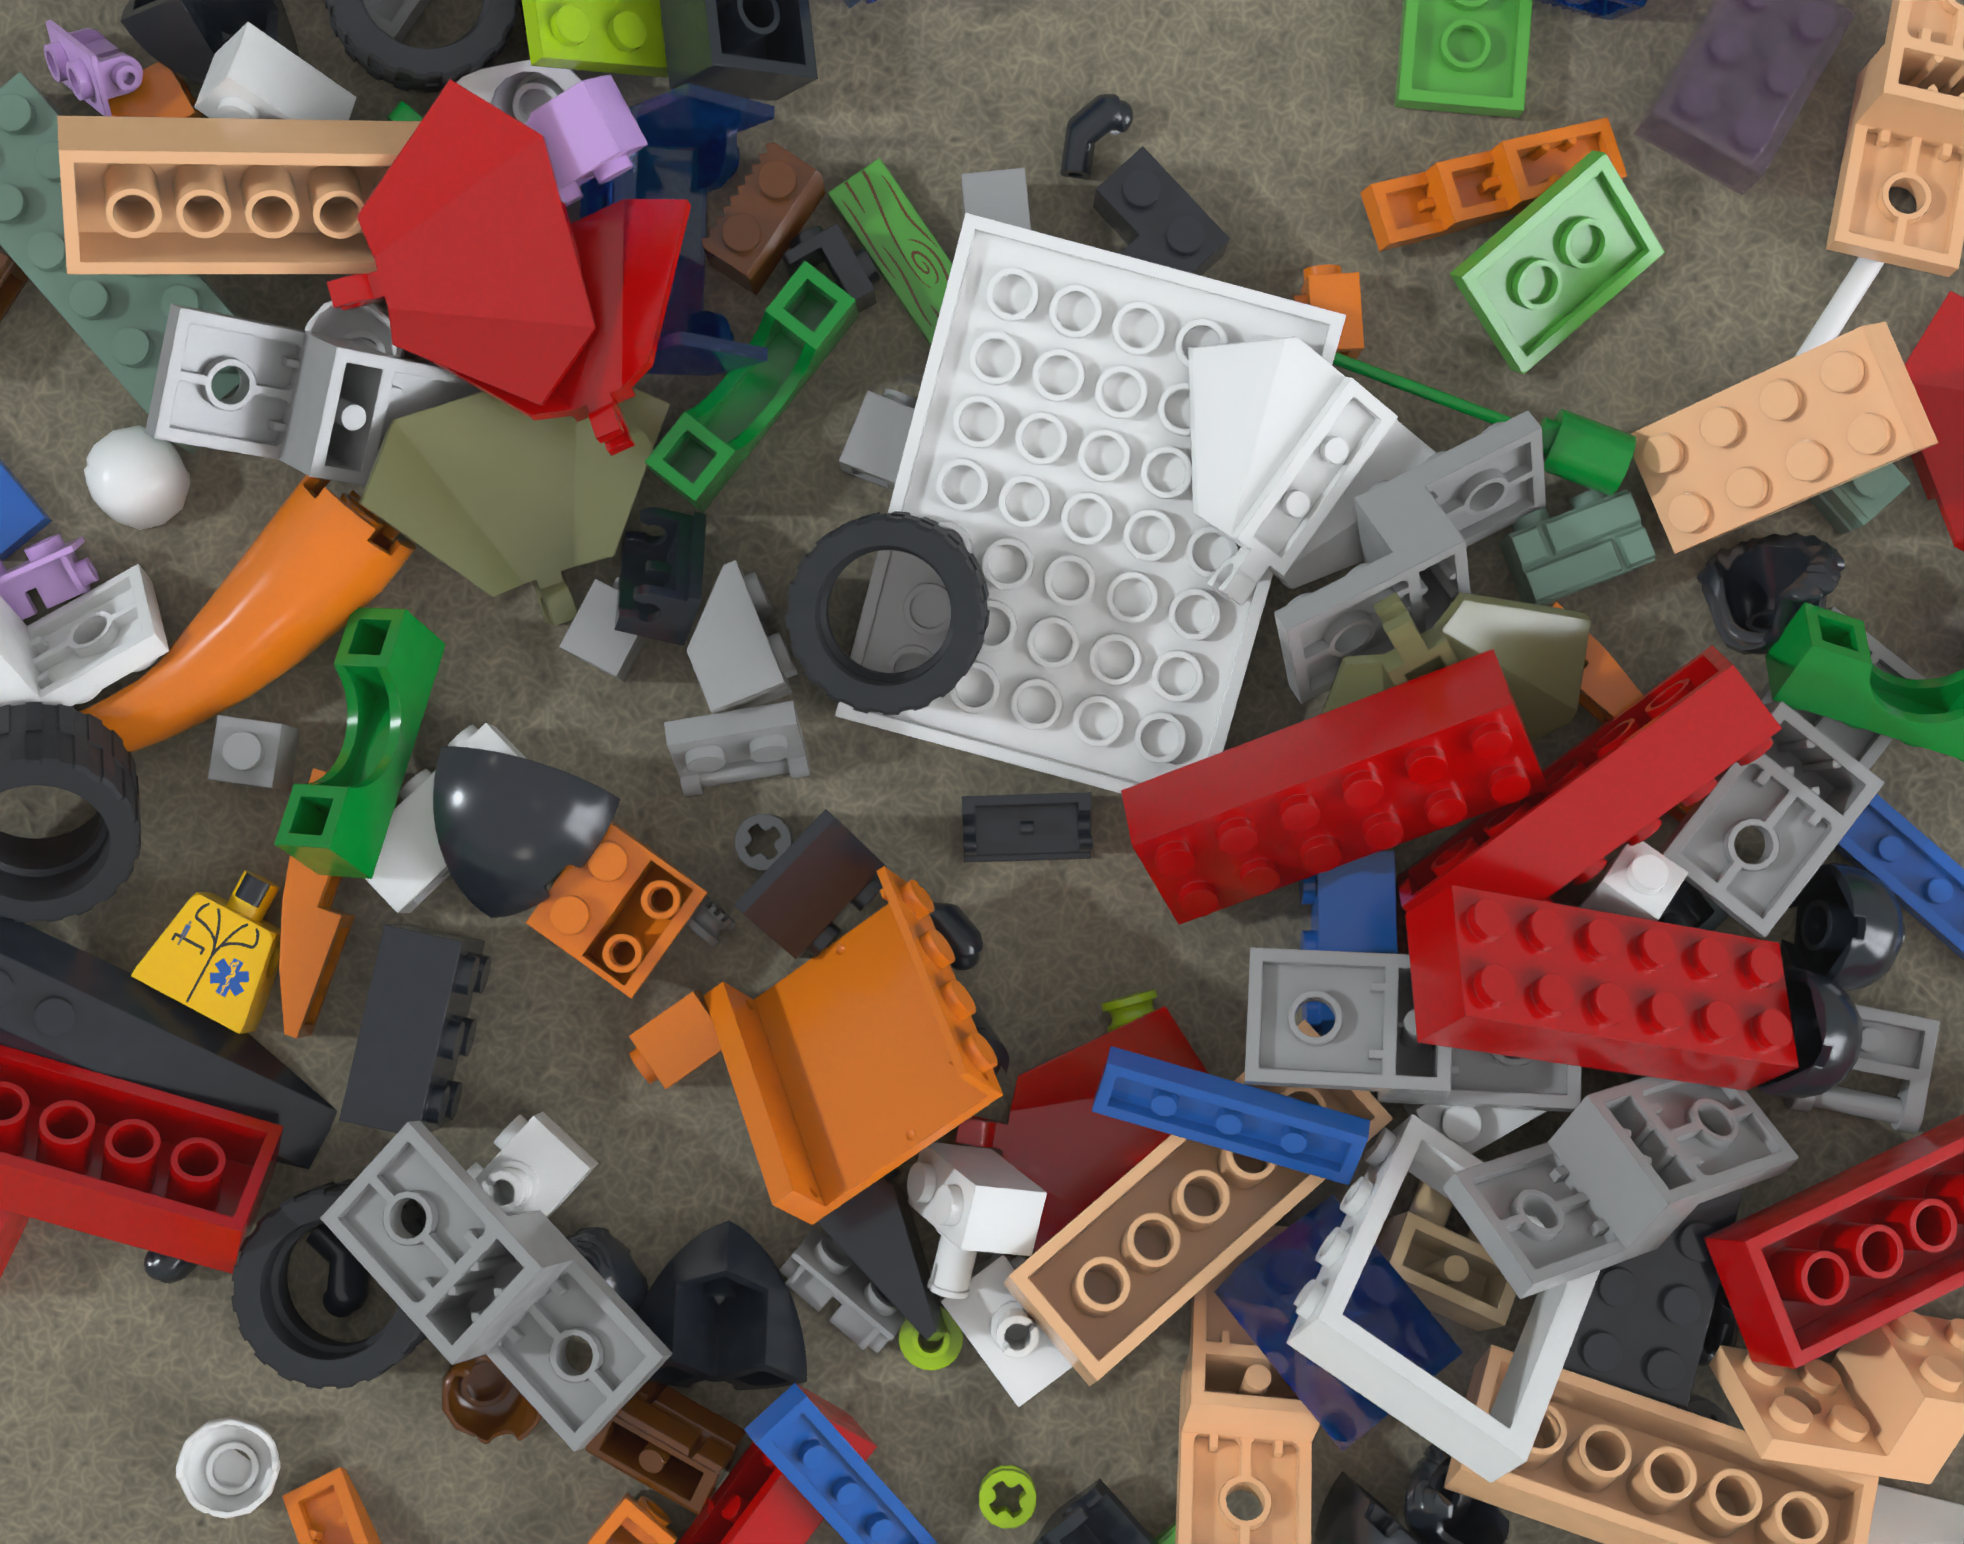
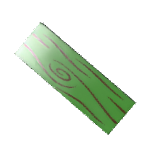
M879 158L829 191L828 198L859 244L864 247L883 279L931 347L952 263Z

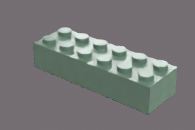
M19 72L0 88V245L149 415L171 303L237 317L240 316L203 274H67L57 116L64 115L45 93ZM226 366L214 375L211 387L214 396L218 400L227 399L238 390L240 375L235 366ZM173 442L191 454H194L201 448V446Z

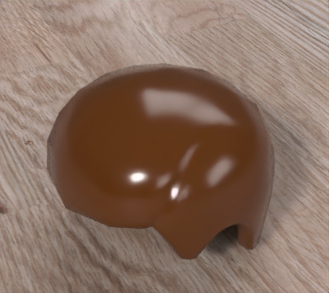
M486 1354L454 1365L450 1364L442 1378L443 1412L456 1430L477 1437L483 1444H489L497 1436L512 1434L518 1441H521L531 1433L542 1419L539 1412Z

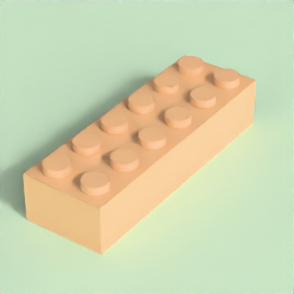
M57 116L67 274H364L377 271L374 257L356 216L421 121Z
M1303 1020L1297 1026L1305 1035L1320 1037L1306 1020ZM1245 1072L1234 1081L1245 1084ZM1249 1085L1370 1120L1368 1141L1393 1120L1392 1116L1369 1091ZM1171 1135L1013 1271L1005 1280L1004 1286L1084 1381L1091 1386L1312 1192L1325 1178Z
M1491 1345L1474 1366L1466 1398L1487 1414L1491 1412L1514 1354L1510 1350ZM1562 1369L1527 1462L1490 1483L1451 1457L1444 1488L1603 1544H1868L1879 1477L1761 1459L1744 1430Z

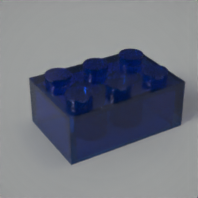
M1332 1194L1241 1262L1214 1292L1340 1450L1344 1452L1389 1415V1413L1286 1343L1299 1316L1295 1313L1297 1306L1293 1303L1304 1286L1310 1280H1316L1322 1267L1316 1261V1255L1327 1236L1336 1227H1341L1346 1216L1340 1210L1341 1203ZM1374 1245L1343 1315L1435 1377L1459 1357L1463 1351Z

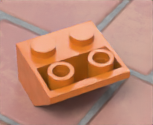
M612 820L605 836L590 859L581 868L573 865L565 867L549 889V898L536 907L526 921V924L632 999L709 892L665 857Z

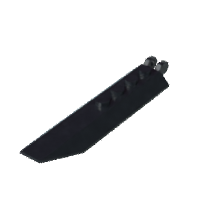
M0 918V1045L282 1125L284 1128L277 1162L305 1169L310 1168L331 1129L337 1110L249 1033L238 1034L131 977L132 973L29 924L15 922L14 919Z

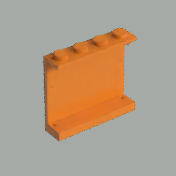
M885 866L876 872L883 887L880 890L881 895L889 903L822 950L817 957L814 956L755 999L750 998L725 982H721L703 995L772 1205L811 1225L1003 1095L993 1070L998 1065L997 1057L987 1040L978 1033L971 1015L976 1013L975 1003L965 987L956 980L950 964L955 961V955L947 940L935 929L930 916L935 908L930 896L924 888L920 887L916 880L911 879L907 882Z

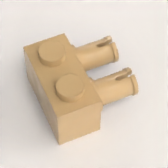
M1420 1180L1409 1211L1385 1220L1362 1279L1475 1331L1505 1326L1516 1296L1515 1291L1471 1229H1469L1466 1238L1445 1228L1453 1203Z

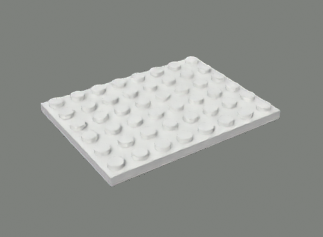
M966 213L888 513L894 511L909 512L912 516L930 518L939 522L938 525L943 529L955 533L963 541L964 547L970 554L973 553L977 559L983 581L986 580L989 592L987 609L990 610L989 625L985 632L984 643L968 673L943 698L940 696L925 708L917 711L913 709L902 711L899 715H883V713L878 712L866 714L855 711L853 707L839 702L835 716L1121 793L1123 789L1223 752L1273 572L1270 569L1265 571L1243 606L1237 604L1232 599L1229 601L1223 598L1207 585L1220 565L1228 558L1235 556L1241 546L1193 514L1188 347L1294 336L1300 338L1332 365L1346 315ZM880 550L877 552L850 656L856 663L878 672H904L922 665L940 649L950 626V599L941 578L926 562L902 551Z

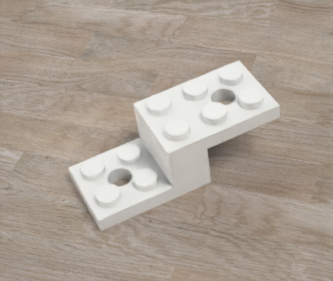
M139 564L28 626L0 596V707L9 704L11 706L23 705L26 702H42V704L56 706L62 704L70 707L75 704H83L96 697L103 688L132 672H140L147 669L158 657L169 652L153 582Z

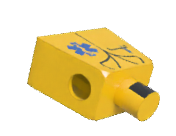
M244 870L228 901L212 892H196L136 966L131 977L238 1034L255 1032L260 1024L279 968L281 929L263 920L280 887L258 874Z

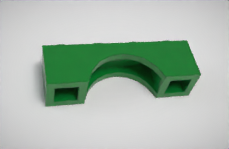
M804 261L766 308L756 333L732 369L705 399L695 407L684 411L645 460V464L652 474L700 512L704 513L858 319L856 300L816 268Z
M1806 602L1802 604L1785 628L1780 639L1765 656L1772 700L1777 702L1783 701L1794 710H1806L1841 721L1851 728H1863L1898 739L1906 745L1923 747L1955 757L1964 762V669L1947 676L1932 679H1907L1888 674L1872 663L1864 621Z
M358 607L349 616L333 664L343 684L347 702V727L343 746L337 760L323 777L311 783H294L274 845L318 875L373 878L446 646L440 638L407 609Z

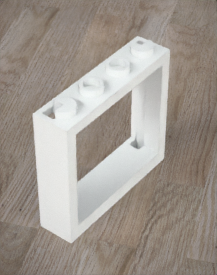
M1412 1114L1392 1132L1385 1127L1381 1129L1375 1144L1365 1152L1363 1160L1370 1165L1365 1176L1359 1177L1352 1184L1340 1204V1210L1346 1214L1341 1227H1336L1331 1231L1316 1255V1261L1322 1265L1316 1280H1310L1293 1303L1297 1306L1295 1313L1299 1316L1286 1343L1476 1474L1492 1483L1527 1462L1600 1270L1537 1294L1490 1414L1481 1410L1344 1316L1345 1307L1407 1172L1449 1199L1442 1187L1453 1173L1484 1163ZM1526 1215L1533 1223L1545 1228L1537 1216Z

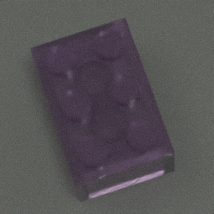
M1710 0L1634 134L1738 194L1743 195L1764 175L1856 13L1834 0Z

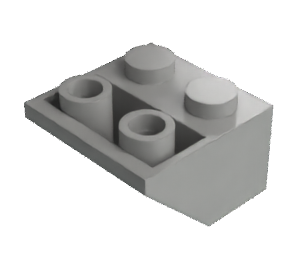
M736 560L723 565L686 650L710 711L713 714L761 706L789 695L793 692L787 678L798 674L790 651L780 632L769 635L764 619L774 616V612L761 580L758 579L756 572L745 575Z

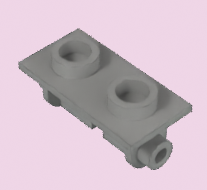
M813 1227L797 1250L789 1256L779 1269L788 1278L784 1284L795 1291L818 1312L832 1296L837 1299L841 1306L835 1311L829 1321L853 1340L862 1350L869 1346L874 1352L878 1353L889 1340L891 1341L896 1336L906 1317L832 1237L824 1236L815 1227Z

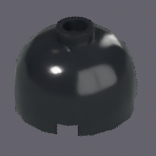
M1840 863L1822 864L1788 907H1797L1795 941L1793 944L1781 939L1780 950L1784 965L1820 973L1834 980L1844 991L1865 988L1880 980L1890 970L1903 945L1905 926L1896 895L1884 881L1873 873Z
M1783 964L1799 1068L1757 1087L1760 1089V1092L1784 1098H1806L1822 1095L1846 1079L1856 1064L1863 1041L1861 1017L1854 1001L1834 980L1820 973Z

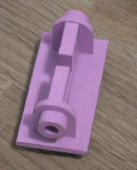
M45 21L51 43L44 45V55L55 81L64 83L74 92L78 100L86 101L103 116H112L108 99L131 93L140 86L143 79V70L139 62L124 52L120 53L119 48L109 42L95 29L84 28L68 33L54 21Z
M60 533L48 537L24 549L29 560L7 570L2 560H0V596L21 620L31 617L38 612L27 591L36 588L48 609L75 596L89 592L91 590L90 584L99 580L97 570L88 557L78 560L74 553L85 542L83 536L67 543L63 541Z

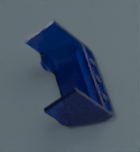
M687 83L629 107L648 143L647 146L629 156L633 164L631 169L603 184H599L596 177L581 185V192L584 196L581 198L580 219L622 199H687L691 204L654 364L646 373L651 375L712 376L768 361V348L734 342V335L726 317L721 313L704 311L705 251L701 239L706 238L707 193L721 188L737 171L740 160L737 133L774 119L775 106Z

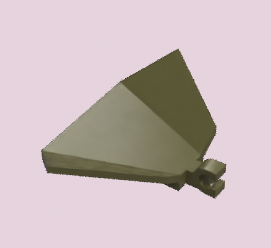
M633 387L636 396L618 404L635 446L611 456L606 450L605 443L600 444L596 439L589 417L579 422L572 416L534 421L483 391L467 395L391 421L359 504L491 597L532 581L545 623H552V625L556 626L574 620L577 614L573 598L563 581L560 571L615 555L647 468L645 460L653 452L670 404Z
M1397 592L1373 604L1378 617L1383 623L1382 626L1395 648L1384 654L1342 657L1322 714L1494 649L1530 739L1534 742L1572 722L1577 712L1591 619L1586 612L1460 592L1433 628L1420 634Z

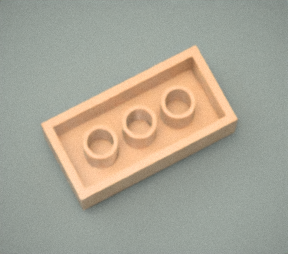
M1886 322L1858 327L1630 433L1636 436L1634 460L1675 554L1707 543L1938 443Z

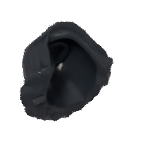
M1797 532L1786 536L1771 534L1763 538H1751L1746 542L1741 541L1728 550L1720 548L1706 562V568L1698 572L1697 580L1702 584V593L1707 602L1716 631L1726 647L1743 655L1767 654L1771 647L1780 639L1785 628L1804 602L1826 609V597L1837 587L1841 578V571L1845 569V563L1837 549L1833 548L1828 542L1818 539L1815 535L1804 536Z

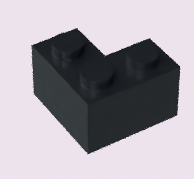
M1143 146L1096 188L1093 208L1128 244L1119 254L1200 276L1224 256L1230 238Z

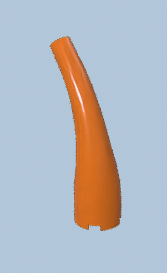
M305 475L209 601L169 647V652L165 653L157 664L139 680L79 712L93 715L100 719L102 724L109 730H114L122 738L126 750L131 753L165 741L199 725L249 698L299 664L347 624L349 616L358 607L367 606L388 585L416 550V546L408 540L400 541L397 539L393 542L400 532L360 505L361 495L354 490L349 494L343 493L339 498L329 489L325 488L330 480Z

